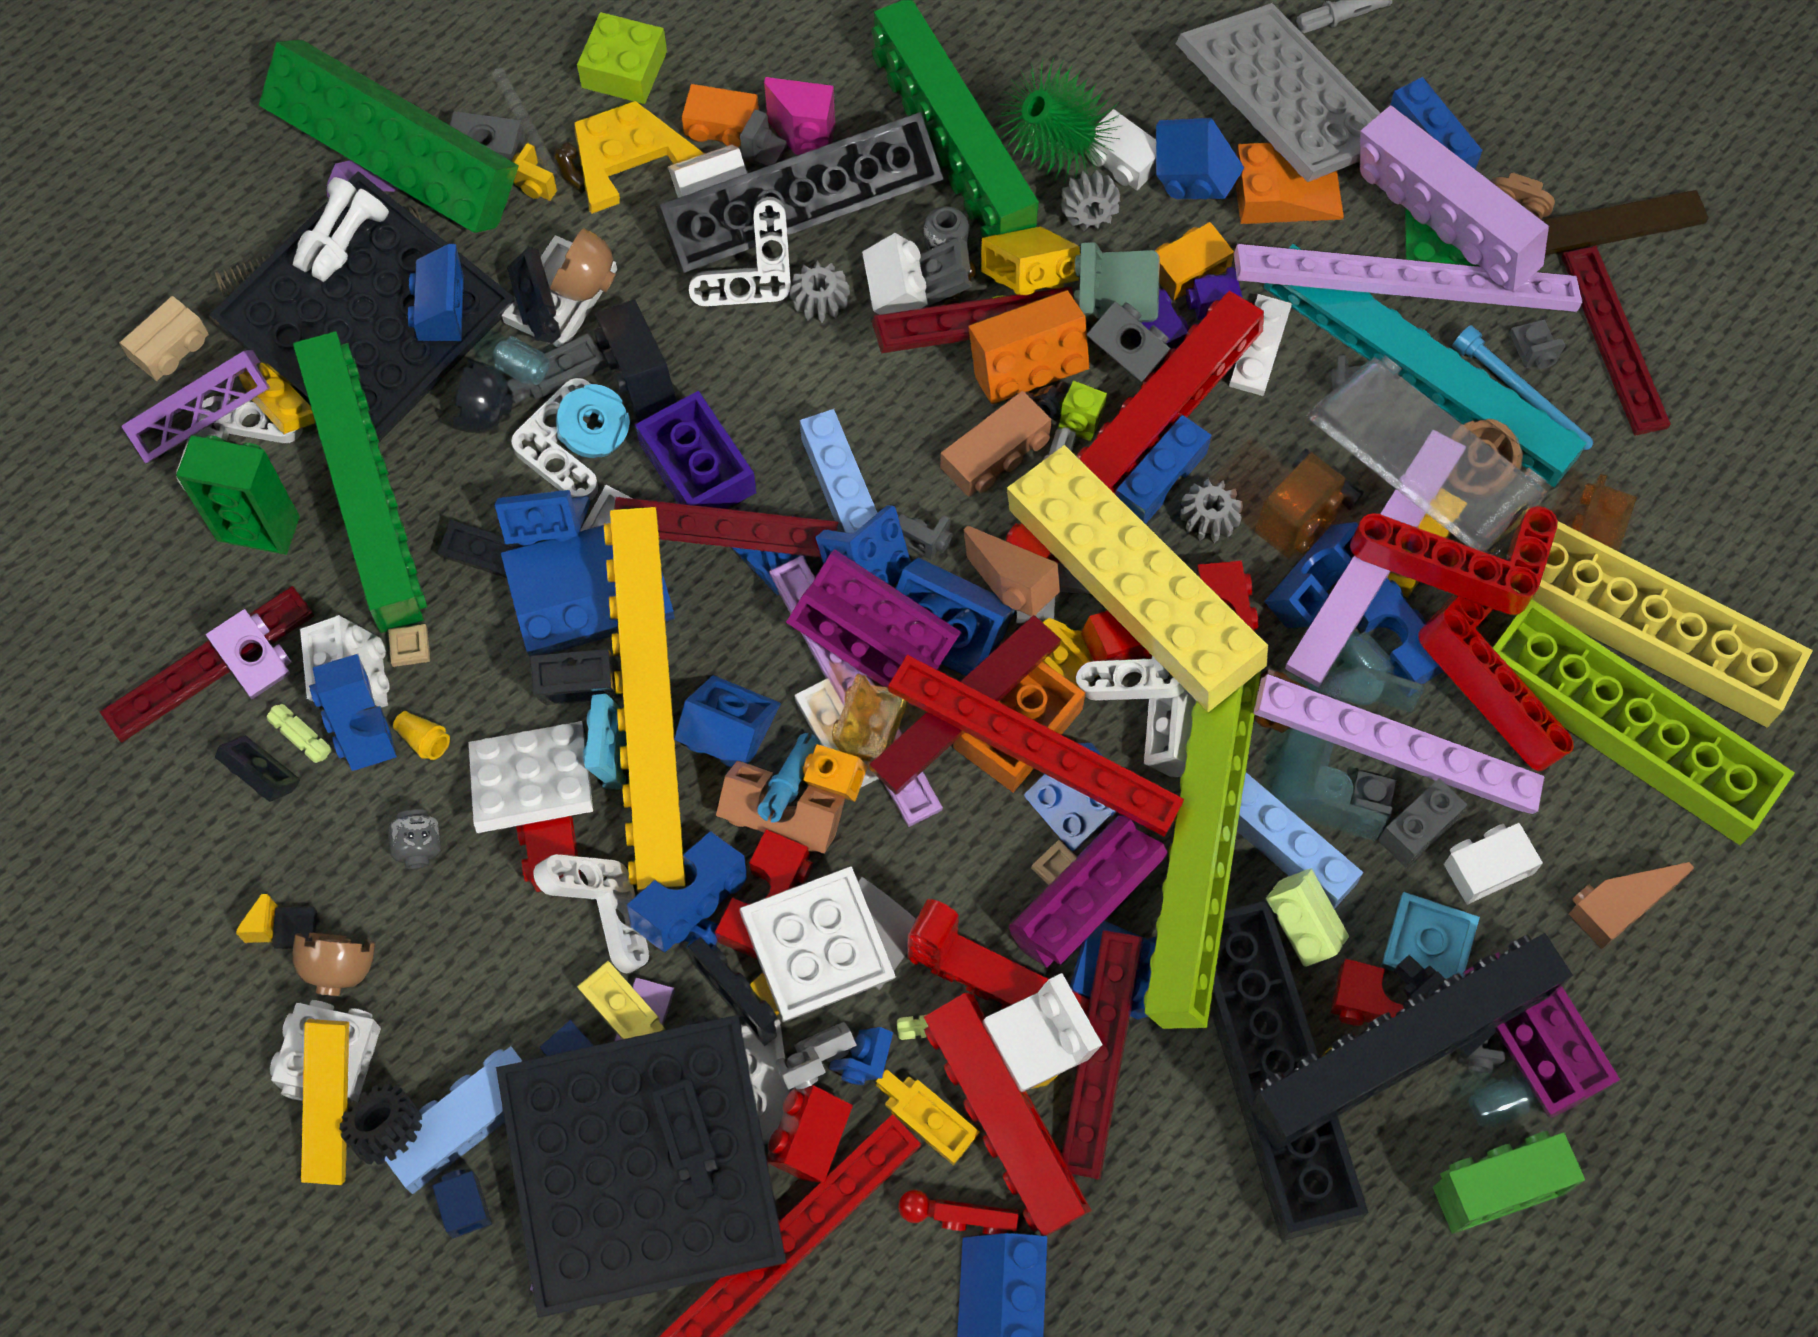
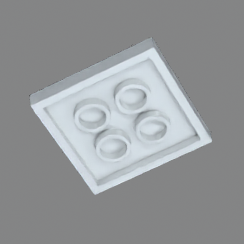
M582 721L469 742L473 822L477 833L593 812L589 770L585 768L583 761V750L586 742Z
M852 866L747 905L739 910L782 1022L794 1019L896 978Z

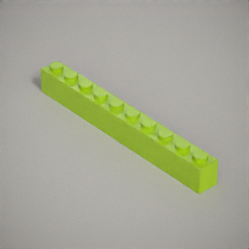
M1261 671L1209 712L1197 701L1192 708L1191 717L1193 722L1190 739L1186 743L1187 759L1185 771L1180 778V797L1184 799V802L1174 819L1175 831L1173 843L1170 844L1168 850L1169 867L1167 879L1164 880L1162 886L1164 897L1162 910L1156 922L1157 940L1155 952L1151 955L1150 959L1151 976L1149 988L1144 995L1145 1014L1163 1029L1207 1028L1254 721L1253 712L1258 695Z

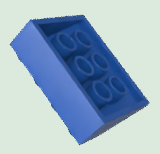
M604 525L579 531L578 536L567 541L559 542L550 539L501 553L517 619L529 657L547 655L608 638L614 633H619L618 619H611L609 597L616 596L615 582H608L606 560L613 559V546L605 545ZM662 573L665 621L675 619Z

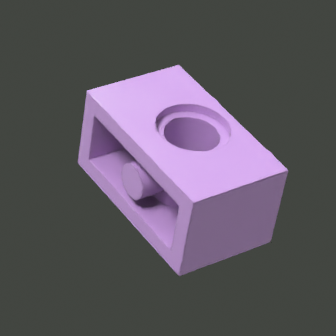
M244 609L208 632L206 636L249 697L254 699L290 675L286 666L292 662L279 644L272 648L264 635L270 631L259 615L256 613L250 617ZM249 643H256L263 649L262 656L255 662H247L241 658L242 648Z

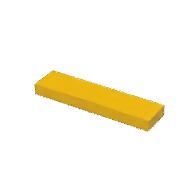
M308 1019L304 1024L301 1182L342 1185L345 1182L347 1143L342 1139L340 1135L342 1132L339 1128L340 1123L345 1122L342 1116L344 1112H347L349 1022Z

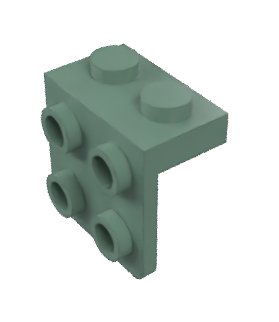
M1095 242L1081 243V255H1076L1075 271L1077 277H1080V290H1075L1074 300L1084 313L1086 323L1096 324L1115 301L1120 306L1127 302L1142 315L1138 320L1139 322L1155 321L1158 318L1160 257L1158 253L1154 250L1102 253Z

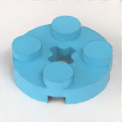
M597 384L585 385L583 388H578L575 391L572 390L563 398L556 413L558 439L572 452L583 457L596 458L609 455L622 444L629 430L630 419L628 412L626 413V409L622 404V399L613 390ZM592 413H596L598 415L597 421L602 423V427H595L593 430L587 428V423L583 421V416L590 417Z

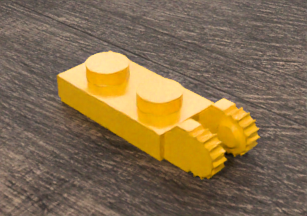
M260 363V373L270 389L253 398L252 401L283 434L316 423L311 406L300 394L269 367ZM248 370L239 375V379L247 392L257 387Z

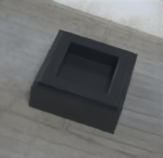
M275 908L272 939L274 949H292L296 933H301L305 937V941H312V936L309 938V933H315L316 908Z

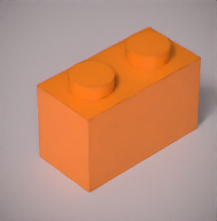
M691 84L682 115L684 135L698 142H705L709 139L721 141L727 146H741L740 134L754 110H759L758 95Z

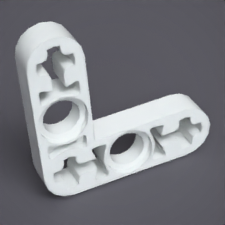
M765 197L759 200L754 207L758 268L702 271L695 274L690 281L689 294L696 304L700 306L776 302L787 297L791 287L786 212L780 200L775 197ZM770 205L773 211L780 213V215L774 216V231L782 229L781 234L768 232L760 235V230L767 231L766 217H760L759 213L765 212V206ZM769 240L779 242L783 249L781 255L774 259L766 257L762 252V246L765 242ZM754 276H760V284L769 283L771 276H778L779 282H785V285L779 286V292H772L770 286H760L761 294H755L756 283ZM738 277L745 278L750 284L749 291L745 295L734 294L730 289V283L733 279ZM725 278V297H720V289L710 290L708 297H702L701 291H695V288L700 287L703 280L707 281L708 286L715 287L720 285L719 279Z
M575 378L566 382L514 433L511 442L516 456L559 491L570 490L572 498L589 496V499L592 500L598 493L595 474L556 443L559 440L557 427H548L544 424L547 416L557 413L561 401L569 392L583 388L585 385H590L585 379ZM524 439L529 442L534 439L537 449L542 452L539 457L537 452L531 447L527 446L523 449L522 441ZM558 458L565 462V466L559 472H549L545 469L547 462ZM571 471L573 477L579 482L583 483L587 480L588 489L579 488L575 491L574 482L568 477Z
M213 396L203 401L202 409L216 412L218 408H222L224 397ZM247 402L214 422L213 425L216 430L211 428V424L193 436L206 438V436L212 435L227 441L228 435L234 434L279 443H290L300 437L303 428L283 434L274 424L268 423L269 418L254 402ZM200 414L199 422L209 415ZM258 414L261 416L259 423L253 427L242 425V421L247 415ZM188 438V440H187V443H186L184 452H183V454H182L181 460H182V458H183V455H184V453H185V450H186V447H187V445H188V442H189V439H190V438Z
M1153 656L1152 659L1088 662L1078 670L1076 676L1079 688L1086 693L1085 697L1090 700L1172 698L1179 696L1185 691V688L1174 677L1171 678L1169 684L1164 683L1163 679L1168 678L1169 672ZM1131 672L1142 674L1141 680L1137 685L1133 687L1122 685L1123 679L1127 674ZM1100 675L1102 680H1097L1095 686L1091 687L1088 682L1094 681L1095 676ZM1109 681H1114L1115 686L1112 687Z
M556 854L551 855L535 866V882L545 894L597 899L609 955L612 963L619 971L626 974L631 973L648 962L649 950L646 938L631 928L627 904L636 896L633 885H630L629 872L622 863L608 859ZM578 870L584 873L588 880V885L583 883ZM616 909L624 915L625 924L619 920Z

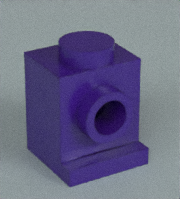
M1227 268L1225 275L1217 276L1210 274L1200 279H1195L1193 288L1186 289L1187 306L1189 310L1195 309L1198 320L1204 319L1211 304L1215 300L1220 301L1229 290L1243 297L1235 268Z

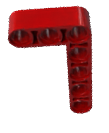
M1536 506L1527 510L1513 534L1505 560L1376 513L1367 514L1362 518L1351 540L1350 547L1352 553L1362 561L1503 613L1516 615L1525 611L1539 589L1558 527V520L1556 515L1546 507Z
M1454 594L1420 629L1418 634L1421 645L1532 769L1536 771L1545 770L1573 751L1574 745L1570 734L1475 629L1493 608Z
M926 900L908 934V959L913 964L917 965L919 962L931 968V973L951 983L955 980L967 986V991L985 1000H988L990 997L1002 1003L1001 1008L1003 1009L1038 993L1048 981V978L959 935L958 913L938 900ZM1073 992L1087 1016L1090 1000Z

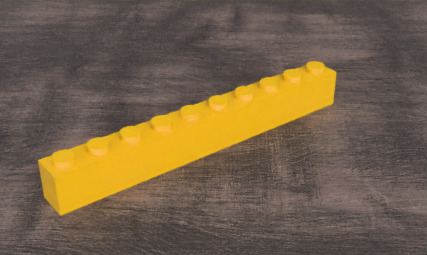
M656 507L610 510L611 523H604L605 545L613 546V559L606 560L608 582H615L616 596L609 597L610 617L611 619H618L619 633L612 634L613 656H621V671H614L616 694L623 693L624 708L617 709L619 732L626 731L627 746H620L621 769H629L630 784H623L624 808H632V822L625 823L627 846H634L635 861H628L630 885L637 884L639 893L654 880L668 889L680 890L686 888L657 511Z

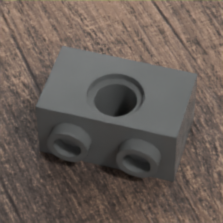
M453 112L450 126L486 145V147L512 161L516 153H521L525 141L521 120Z
M1115 301L1087 333V336L1143 383L1145 378L1170 351V347L1166 345L1169 338L1156 326L1153 325L1148 330L1138 320L1142 315L1129 303L1125 302L1120 306ZM1128 330L1139 332L1142 337L1141 344L1133 350L1124 348L1121 345V336L1124 332Z
M1438 778L1385 828L1378 842L1407 868L1460 818L1468 805Z

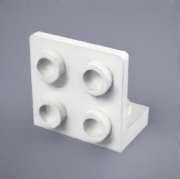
M340 615L300 629L307 699L313 701L309 685L315 684L312 667L359 654L370 681L374 704L381 707L388 706L387 692L389 691V681L384 674L383 664L386 650L381 638Z
M1062 973L1048 979L1038 993L987 1016L982 1022L1017 1088L1021 1092L1089 1060L1102 1046L1100 1039Z

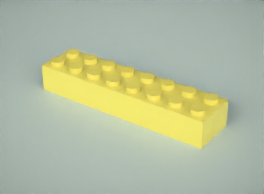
M1065 445L1007 487L1011 513L1207 712L1216 707L1267 666L1268 644Z
M1558 521V527L1539 589L1532 598L1534 601L1590 637L1767 728L1782 713L1813 650Z

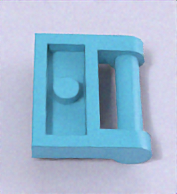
M607 694L592 695L591 709L587 713V726L589 730L587 745L583 750V761L585 768L603 781V788L623 789V784H626V776L621 769L620 746L626 745V731L619 732L617 709L622 707Z

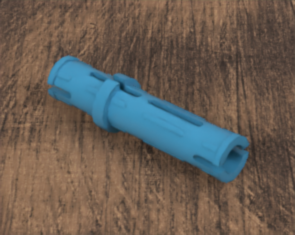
M808 733L801 734L780 772L770 779L769 787L767 788L768 792L757 809L758 814L765 821L768 820L772 811H775L771 817V822H778L788 803H791L797 797L798 785L804 776L803 766L805 760L810 753L813 754L816 744L821 745L815 735L812 734L808 743L804 744L808 738Z

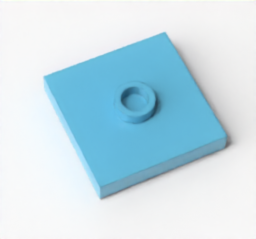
M1403 892L1381 968L1394 972L1396 966L1410 955L1424 969L1430 965L1445 979L1457 973H1460L1463 978V972L1466 970L1480 917Z

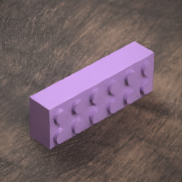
M1390 105L1360 131V172L1363 178L1368 183L1376 184L1384 190L1392 202L1400 203L1407 208L1419 223H1426L1437 232V235L1443 242L1458 248L1470 263L1478 264L1486 270L1495 283L1505 285L1514 292L1544 266L1549 226Z

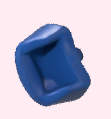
M703 918L690 930L687 937L683 940L689 942L687 948L700 937L710 948L716 945L715 931L718 925Z

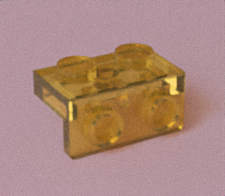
M856 674L852 686L846 691L845 705L841 716L833 725L832 740L841 752L857 756L862 761L872 762L894 742L908 702L888 692L887 687L870 685L865 675Z

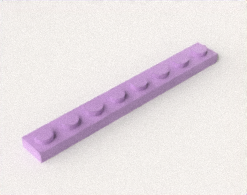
M1267 674L1261 678L1253 712L1255 715L1430 779L1437 780L1440 778L1447 785L1515 810L1530 814L1538 812L1544 776L1277 677Z

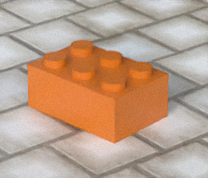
M1068 290L968 326L975 377L991 405L1014 397L1021 391L1028 392L1090 369L1086 318Z
M1041 662L999 702L1062 735L1083 710L1086 693L1050 666ZM966 732L953 744V748L1013 793L1034 769Z

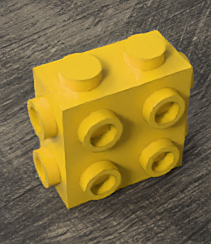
M1041 226L982 238L981 272L995 279V282L1008 286L1016 294L1020 295L1033 294L1035 289L1045 287L1053 289L1062 288L1065 283L1079 280L1075 271L1076 255H1081L1080 246Z

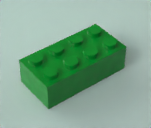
M191 435L176 476L216 541L287 555L300 515L265 450L253 443L239 445L228 443L217 436L209 435L203 438Z

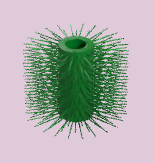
M1042 59L1039 90L1036 88L1033 72L1032 78L1035 91L1031 92L1027 83L1026 88L1030 94H1028L1027 98L1020 94L1025 98V101L1011 95L1013 98L1021 101L1020 103L1022 104L1015 103L1018 105L1009 106L1022 108V110H1013L1018 112L1006 113H1022V115H1018L1020 116L1018 118H1009L1014 120L1006 121L1008 123L1003 124V126L1020 119L1023 120L1015 127H1012L1004 136L1020 127H1026L1018 135L1014 136L1006 148L1014 140L1022 136L1023 140L1025 139L1026 141L1022 142L1020 140L1014 153L1026 144L1022 159L1034 149L1031 163L1042 155L1040 169L1044 163L1051 159L1048 173L1059 161L1057 176L1064 165V159L1065 161L1068 159L1066 178L1075 155V179H1077L1078 152L1082 155L1085 171L1084 150H1086L1090 158L1089 160H1091L1089 155L1091 152L1087 148L1090 146L1094 150L1092 147L1094 146L1100 150L1092 142L1101 145L1102 143L1096 139L1112 138L1096 134V132L1106 133L1098 131L1110 130L1095 129L1101 128L1097 127L1099 125H1110L1103 123L1111 121L1094 123L1102 119L1101 117L1106 116V113L1111 112L1110 110L1114 109L1117 104L1108 111L1097 115L1096 112L1101 110L1111 96L1105 102L1095 107L1103 91L1091 100L1095 85L1084 93L1087 78L1081 85L1076 87L1080 72L1068 82L1072 66L1059 81L1061 64L1052 82H1050L1051 64L1043 88Z

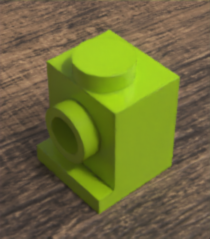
M1073 381L1063 401L1061 419L1057 429L1069 428L1076 433L1077 437L1091 441L1104 413L1107 393Z

